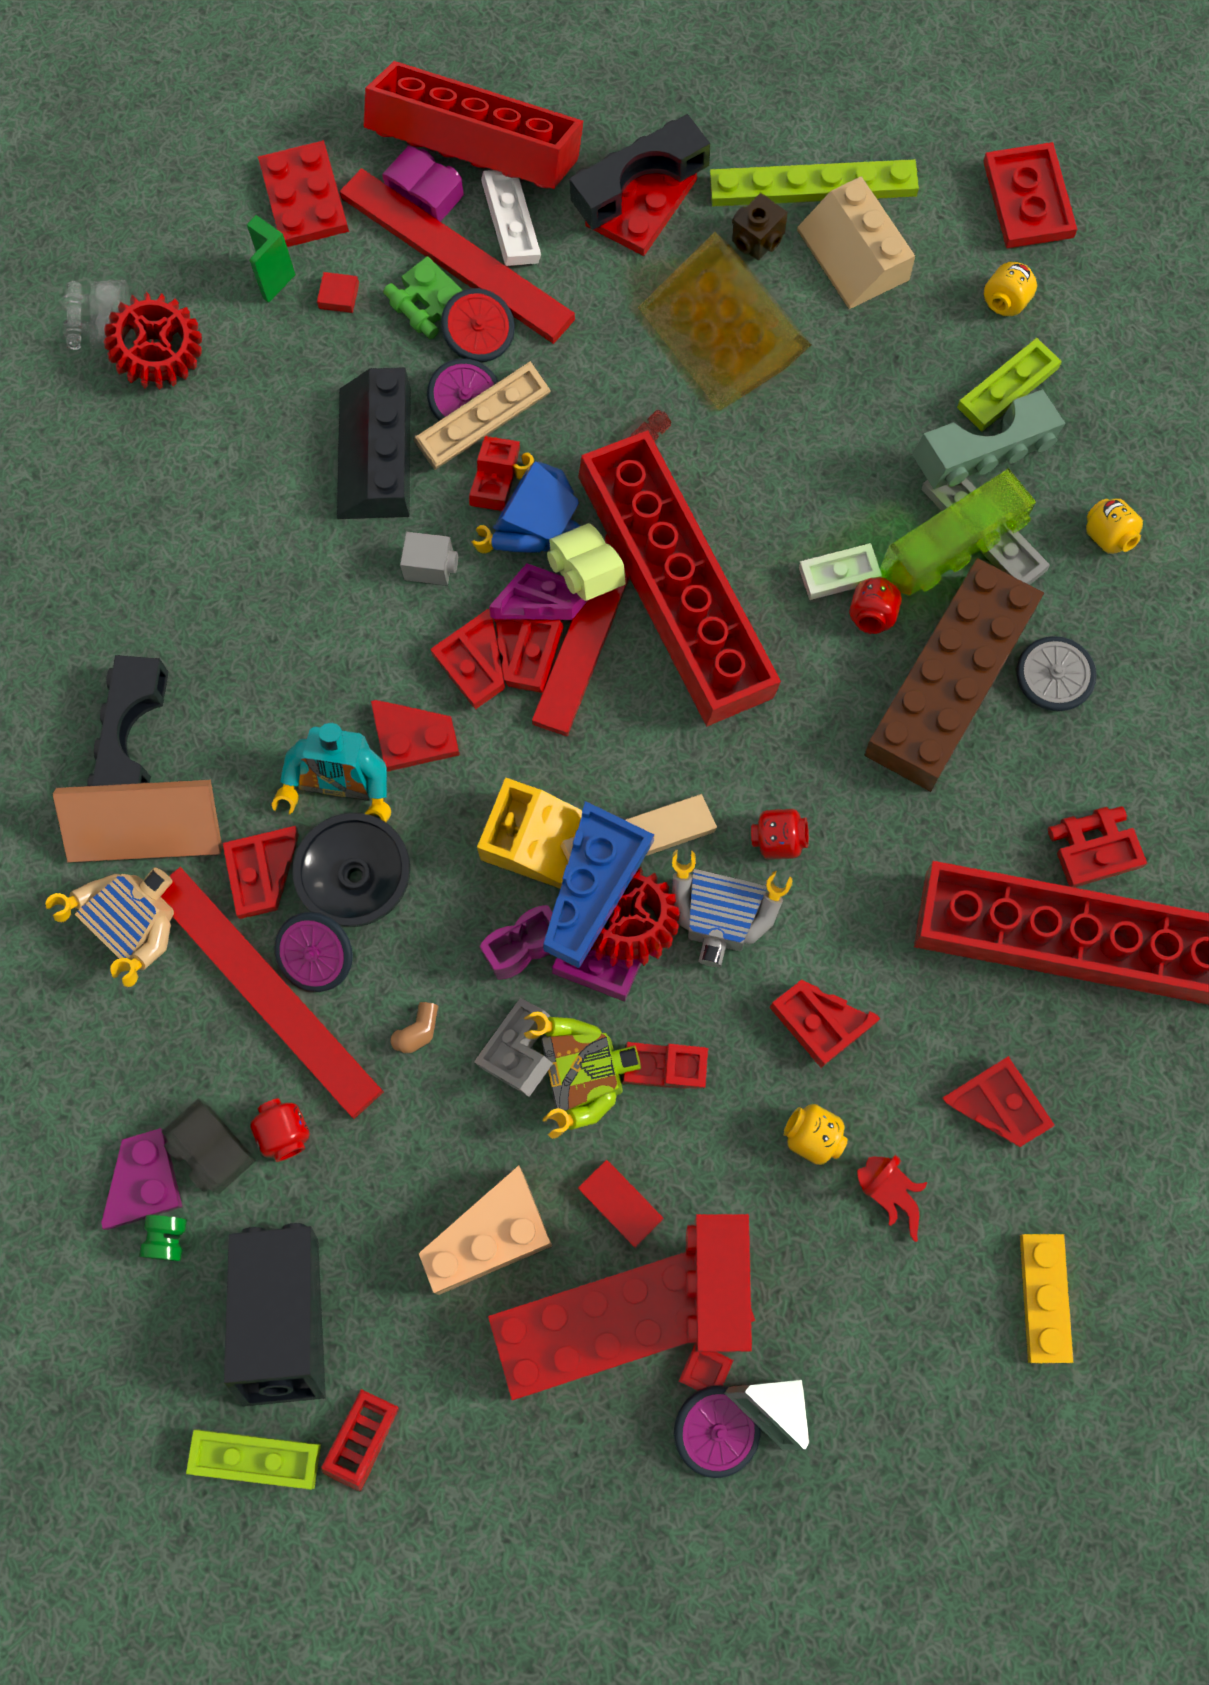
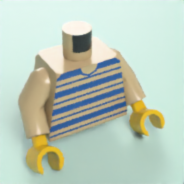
M156 867L150 871L144 880L136 875L113 874L89 882L71 891L68 898L61 893H55L50 895L45 902L46 909H51L55 905L65 906L62 911L56 912L53 915L54 920L57 922L66 921L71 915L72 908L79 909L75 915L119 958L111 965L112 977L116 978L121 972L129 971L122 978L123 985L126 987H131L137 982L138 975L136 971L145 970L167 950L171 927L170 920L174 915V910L161 898V895L172 884V879Z

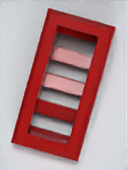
M361 1389L321 1466L323 1474L361 1492L399 1407ZM363 1407L383 1416L381 1423L361 1415ZM358 1424L375 1432L373 1439L353 1431L355 1425ZM348 1440L366 1448L365 1455L362 1456L346 1448ZM340 1457L359 1465L356 1473L338 1465Z

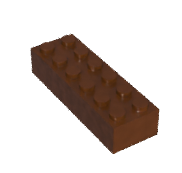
M977 558L872 735L864 756L931 792L1034 614L1044 592Z

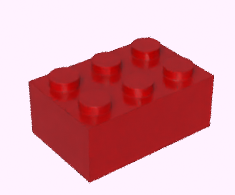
M696 1214L694 1225H687L686 1254H694V1270H687L686 1296L687 1298H695V1315L687 1316V1343H695V1352H751L749 1214Z

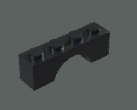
M688 114L677 120H671L659 130L648 136L638 138L633 144L618 152L610 153L602 161L589 168H583L570 177L571 202L590 228L594 230L622 214V193L626 186L634 179L647 174H664L681 182L707 168L710 161V142Z
M115 655L113 668H109L106 677L109 690L107 703L104 702L100 710V721L103 725L101 737L97 738L94 743L95 770L94 774L91 773L89 775L87 786L150 783L151 776L141 764L130 759L127 740L132 726L142 715L153 709L163 707L169 671L160 658Z

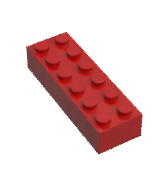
M393 61L365 88L364 128L376 131L378 135L383 137H394L407 141L409 145L414 147H425L438 151L444 157H456L469 161L475 167H487L500 171L506 177L521 178L533 182L540 188L555 189L579 157L583 120L397 61Z
M684 1252L488 1316L512 1401L686 1344L687 1316L695 1315V1298H687L686 1272L687 1270H694V1254H686ZM751 1309V1322H753L755 1318Z

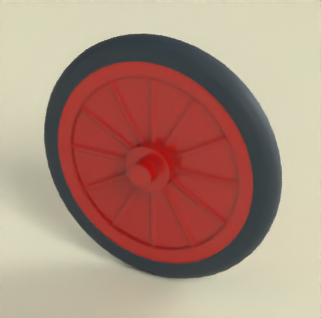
M471 288L458 292L447 302L441 316V329L446 343L457 355L464 359L478 362L494 360L509 348L514 337L515 324L510 308L502 298L485 289Z

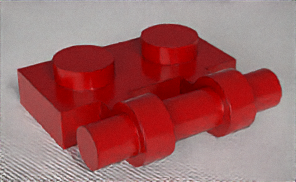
M1123 806L1113 809L1102 807L1095 809L1092 815L1078 819L1075 816L1061 819V824L1048 827V835L1052 842L1065 838L1070 846L1061 848L1057 852L1069 887L1075 888L1137 870L1147 864L1134 828L1118 831L1116 823L1127 820L1126 811ZM1095 829L1102 833L1103 837L1086 841L1083 835L1084 832Z

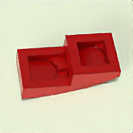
M484 437L477 458V473L469 494V506L503 511L511 491L515 473L513 465L517 464L520 441Z
M627 1042L625 1044V1048L636 1046L641 1069L623 1073L622 1084L670 1088H705L708 1048L668 1044L667 1046Z

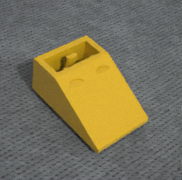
M505 777L477 846L481 861L561 889L565 868L568 865L561 844L564 840L575 837L582 817V810L543 790Z

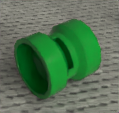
M146 1215L144 1229L147 1231L146 1241L141 1244L139 1257L181 1261L182 1247L179 1245L180 1236L185 1233L187 1219Z

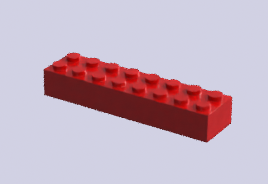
M644 431L581 455L578 478L617 554L621 558L706 727L773 699L781 680L649 431Z
M932 861L925 874L914 947L1209 1005V913L938 861Z

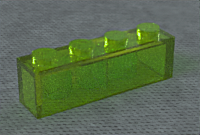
M1008 468L889 545L880 567L882 578L889 580L902 593L909 596L920 589L926 592L942 579L941 575L950 569L953 572H957L967 565L972 559L971 555L979 550L985 553L995 547L1002 538L1000 536L1010 530L1012 533H1016L1024 528L1031 520L1029 515L1036 501Z

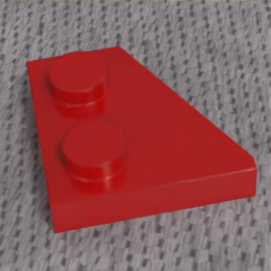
M489 609L430 649L432 656L475 710L505 689L493 618L490 617Z
M296 826L223 843L236 916L239 919L278 910L299 837Z

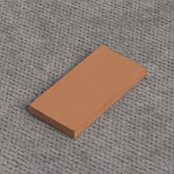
M211 780L56 788L53 792L67 862L217 855L221 853L222 843Z

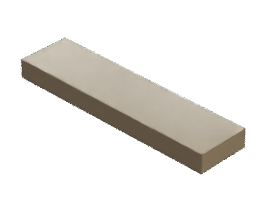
M530 361L414 438V442L433 469L436 470L546 397L551 390Z
M702 794L625 820L655 835L654 842L646 856L714 833L717 829ZM575 837L564 840L561 844L567 861H569Z

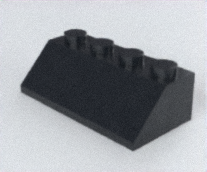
M406 367L369 368L339 389L337 519L410 517L411 388Z

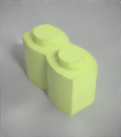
M585 524L549 539L551 550L547 552L549 564L555 573L560 572L564 576L567 587L572 594L577 593L583 600L587 601L626 584L624 564L621 558L609 544L605 543L599 531L592 524Z

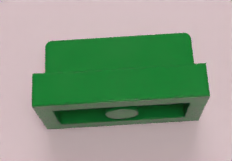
M255 215L247 224L256 251L250 258V263L262 297L269 303L296 274L283 233Z

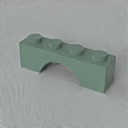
M1042 389L1013 400L1000 421L1002 427L1001 434L995 436L975 435L962 429L954 422L924 433L912 456L933 489L947 484L951 487L958 485L970 475L976 473L984 475L992 471L999 464L1007 461L1012 464L1030 452L1036 450L1044 452L1051 448L1057 442L1056 437L1066 423Z

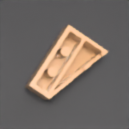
M517 1166L419 1253L433 1293L440 1295L552 1247L520 1166Z

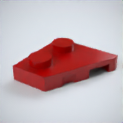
M494 619L498 634V648L503 662L501 664L503 676L507 686L543 693L563 630L561 620Z
M379 700L371 701L382 757L386 764L387 772L460 755L451 716Z
M800 980L772 1002L769 1007L821 1068L880 1020L877 1014L871 1011L866 1014L847 1005V1000L834 994H825L819 987L804 980Z
M1009 1056L942 1098L947 1105L1019 1148L1055 1126Z

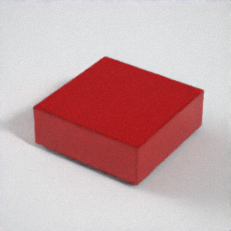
M323 272L317 298L318 308L353 313L359 287L358 276Z
M694 1344L679 1382L697 1391L709 1386H723L734 1360L718 1352H695Z

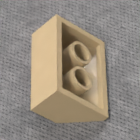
M862 176L831 190L797 228V231L849 309L910 280L915 255Z

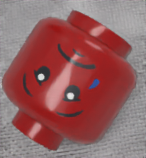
M882 577L862 580L856 586L850 605L849 614L851 620L865 633L878 634L889 630L897 620L902 602L901 591L895 584Z
M796 809L763 811L759 816L758 824L751 825L752 846L759 847L762 856L768 860L794 859L799 857L802 849L808 848L809 845L807 818H801Z
M277 1098L257 1108L259 1114L251 1121L250 1128L264 1157L274 1158L276 1162H280L294 1157L305 1150L304 1143L309 1139L310 1133L297 1104L291 1102L281 1103L280 1099Z

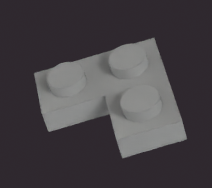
M520 998L474 1063L484 1071L530 1097L553 1063L544 1055L531 1049L539 1037L528 1039L524 1033L530 1030L537 1031L538 1026L534 1020H524L523 1018L537 1011L545 1014L547 1018L551 1016L543 1009Z

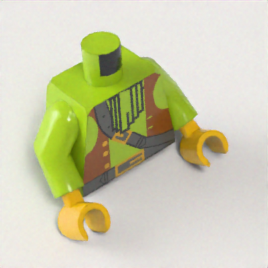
M538 1011L523 1018L524 1020H534L538 1026L537 1031L530 1030L525 1032L526 1038L535 1039L544 1033L547 1036L541 1038L545 1057L553 1063L548 1072L556 1109L551 1110L542 1121L553 1119L559 1124V1128L552 1130L548 1134L552 1139L559 1137L567 1129L573 1130L597 1123L615 1105L616 1096L623 1092L619 1074L641 1069L636 1046L614 1051L611 1038L606 1033H602L597 1026L574 1018H547L545 1014Z

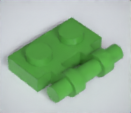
M427 256L401 276L403 285L406 287L405 290H399L393 283H390L384 288L383 294L390 300V306L397 313H403L410 320L411 327L417 333H423L428 339H433L439 332L434 323L437 320L441 321L445 305L455 294L463 290ZM419 299L427 309L419 310L413 303Z

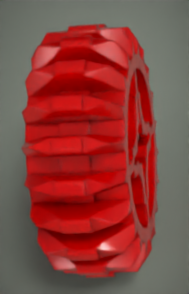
M146 292L143 301H139L132 294L130 306L120 302L118 305L119 313L111 312L109 315V322L111 324H106L104 327V332L107 336L104 339V347L109 351L107 353L108 360L111 363H116V371L119 375L127 373L128 381L131 384L140 378L141 385L144 388L149 385V381H154L159 390L162 388L163 381L168 380L169 384L174 387L177 383L176 375L186 380L189 376L188 369L195 370L197 367L196 358H199L202 354V348L199 345L202 343V334L197 331L198 322L196 318H190L188 308L179 309V302L176 298L168 304L165 303V296L162 293L158 296L157 300H151L150 294ZM133 329L137 339L133 341L134 346L128 350L124 344V339L127 333ZM178 332L183 342L180 349L174 353L170 342L173 340V335ZM155 339H157L160 341V343H153V341L155 342Z
M641 866L637 869L607 920L610 923L609 929L606 930L603 927L590 949H596L595 957L598 961L608 955L610 956L612 967L618 963V959L625 960V965L628 969L632 966L633 959H638L645 966L648 963L649 955L659 959L662 955V948L669 949L671 947L673 937L678 933L679 924H677V921L680 918V910L674 906L676 902L675 894H668L669 886L667 882L657 884L658 877L656 873L645 877L643 876ZM645 903L655 912L658 919L657 922L652 920L650 914L643 909Z

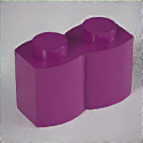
M407 146L382 174L384 184L440 222L464 196L462 178L459 173L450 166L445 167L435 163L434 158L424 149L418 150L412 146Z
M548 905L528 910L517 920L514 926L497 929L481 943L480 948L483 956L498 980L508 979L519 974L528 966L531 959H540L550 955L543 949L553 913Z

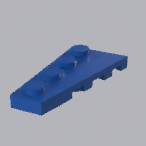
M585 801L580 824L573 841L571 855L563 875L559 896L556 899L544 940L543 949L545 952L580 968L652 846L654 834Z

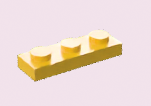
M1064 1234L1020 1235L1028 1363H1073Z

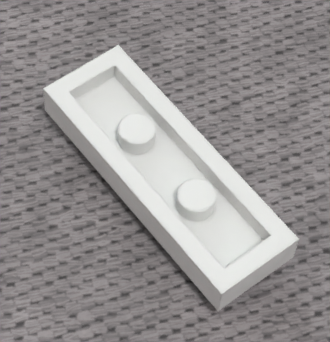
M496 170L483 171L481 181L505 266L539 263L541 253L519 178L506 177L502 172Z

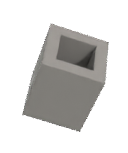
M406 532L400 563L404 580L448 585L450 573H456L458 566V552L453 551L450 537Z

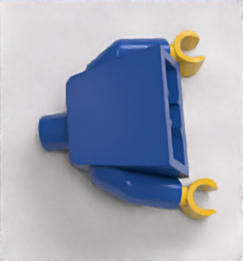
M530 453L522 454V462L526 466L513 465L515 475L520 481L493 526L496 532L492 534L488 527L484 525L478 526L476 532L479 536L486 538L481 542L473 540L472 544L475 549L480 553H488L493 548L509 552L539 553L550 549L549 539L580 527V524L571 519L579 501L574 496V491L564 472L545 463L534 462V458Z

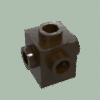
M760 193L747 207L742 206L734 215L732 220V242L741 252L750 254L759 261L768 251L773 252L780 244L785 234L788 212Z

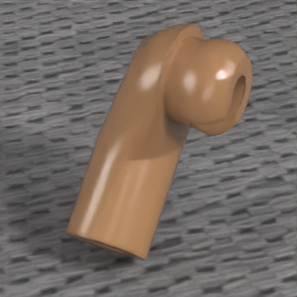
M420 1002L416 1022L402 1030H396L392 1034L391 1046L393 1049L403 1053H413L430 1043L434 1034L438 1005Z

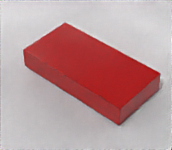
M608 1160L578 1187V1190L634 1248L664 1220L656 1209Z

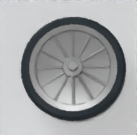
M1050 636L1034 641L1022 652L1016 667L1017 681L1023 694L1032 703L1046 710L1066 711L1078 707L1090 697L1096 684V667L1090 654L1077 642L1064 637Z

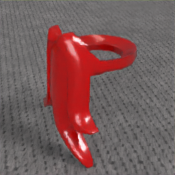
M896 1154L892 1158L869 1157L866 1167L857 1170V1176L863 1192L867 1196H871L888 1212V1226L894 1224L898 1219L897 1210L893 1204L902 1208L908 1216L910 1236L914 1242H917L919 1207L906 1192V1189L913 1193L921 1192L926 1188L927 1182L913 1183L898 1168L901 1160Z

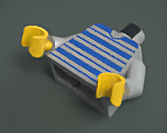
M675 850L672 856V867L676 871L673 874L672 894H675L676 898L674 906L680 910L679 925L689 930L688 939L703 943L698 961L707 966L721 967L726 948L742 951L744 944L755 943L774 925L783 902L781 896L788 893L793 880L789 877L786 887L778 888L773 882L777 871L772 872L765 886L694 869L696 864L695 853L691 851L690 863L682 865L677 861L678 850Z

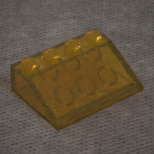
M716 232L638 306V309L718 410L724 409L784 371L812 345L733 247Z

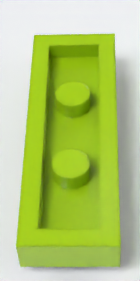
M1036 338L959 400L957 408L982 432L1006 413L1013 400L1028 395L1056 372L1062 361Z
M195 1429L193 1430L186 1474L312 1490L315 1489L321 1444Z

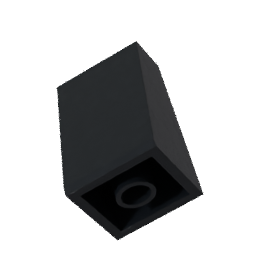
M290 1223L284 1225L282 1229L265 1230L260 1227H249L243 1229L241 1233L229 1234L224 1384L243 1407L326 1399L319 1243L311 1226L301 1223Z

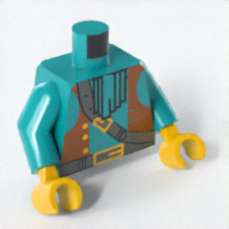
M327 723L321 727L310 728L307 739L298 740L287 751L280 779L283 787L277 791L272 802L274 811H276L279 801L284 799L291 805L289 814L293 813L299 799L294 787L299 785V790L367 801H370V798H372V804L365 814L372 816L377 814L381 820L388 821L391 816V808L387 803L383 802V798L387 797V767L385 762L370 749L365 736L360 733L342 731L337 724Z

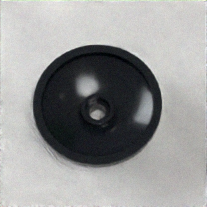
M364 813L339 814L316 825L300 843L293 863V881L302 903L310 912L328 916L341 927L365 926L385 917L401 901L410 879V858L400 835L385 821ZM353 872H362L360 881L351 882L349 880Z

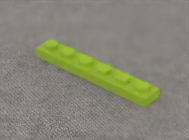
M916 159L710 169L712 207L749 205L760 193L775 203L822 201L831 190L861 176L877 199L917 197L919 186Z

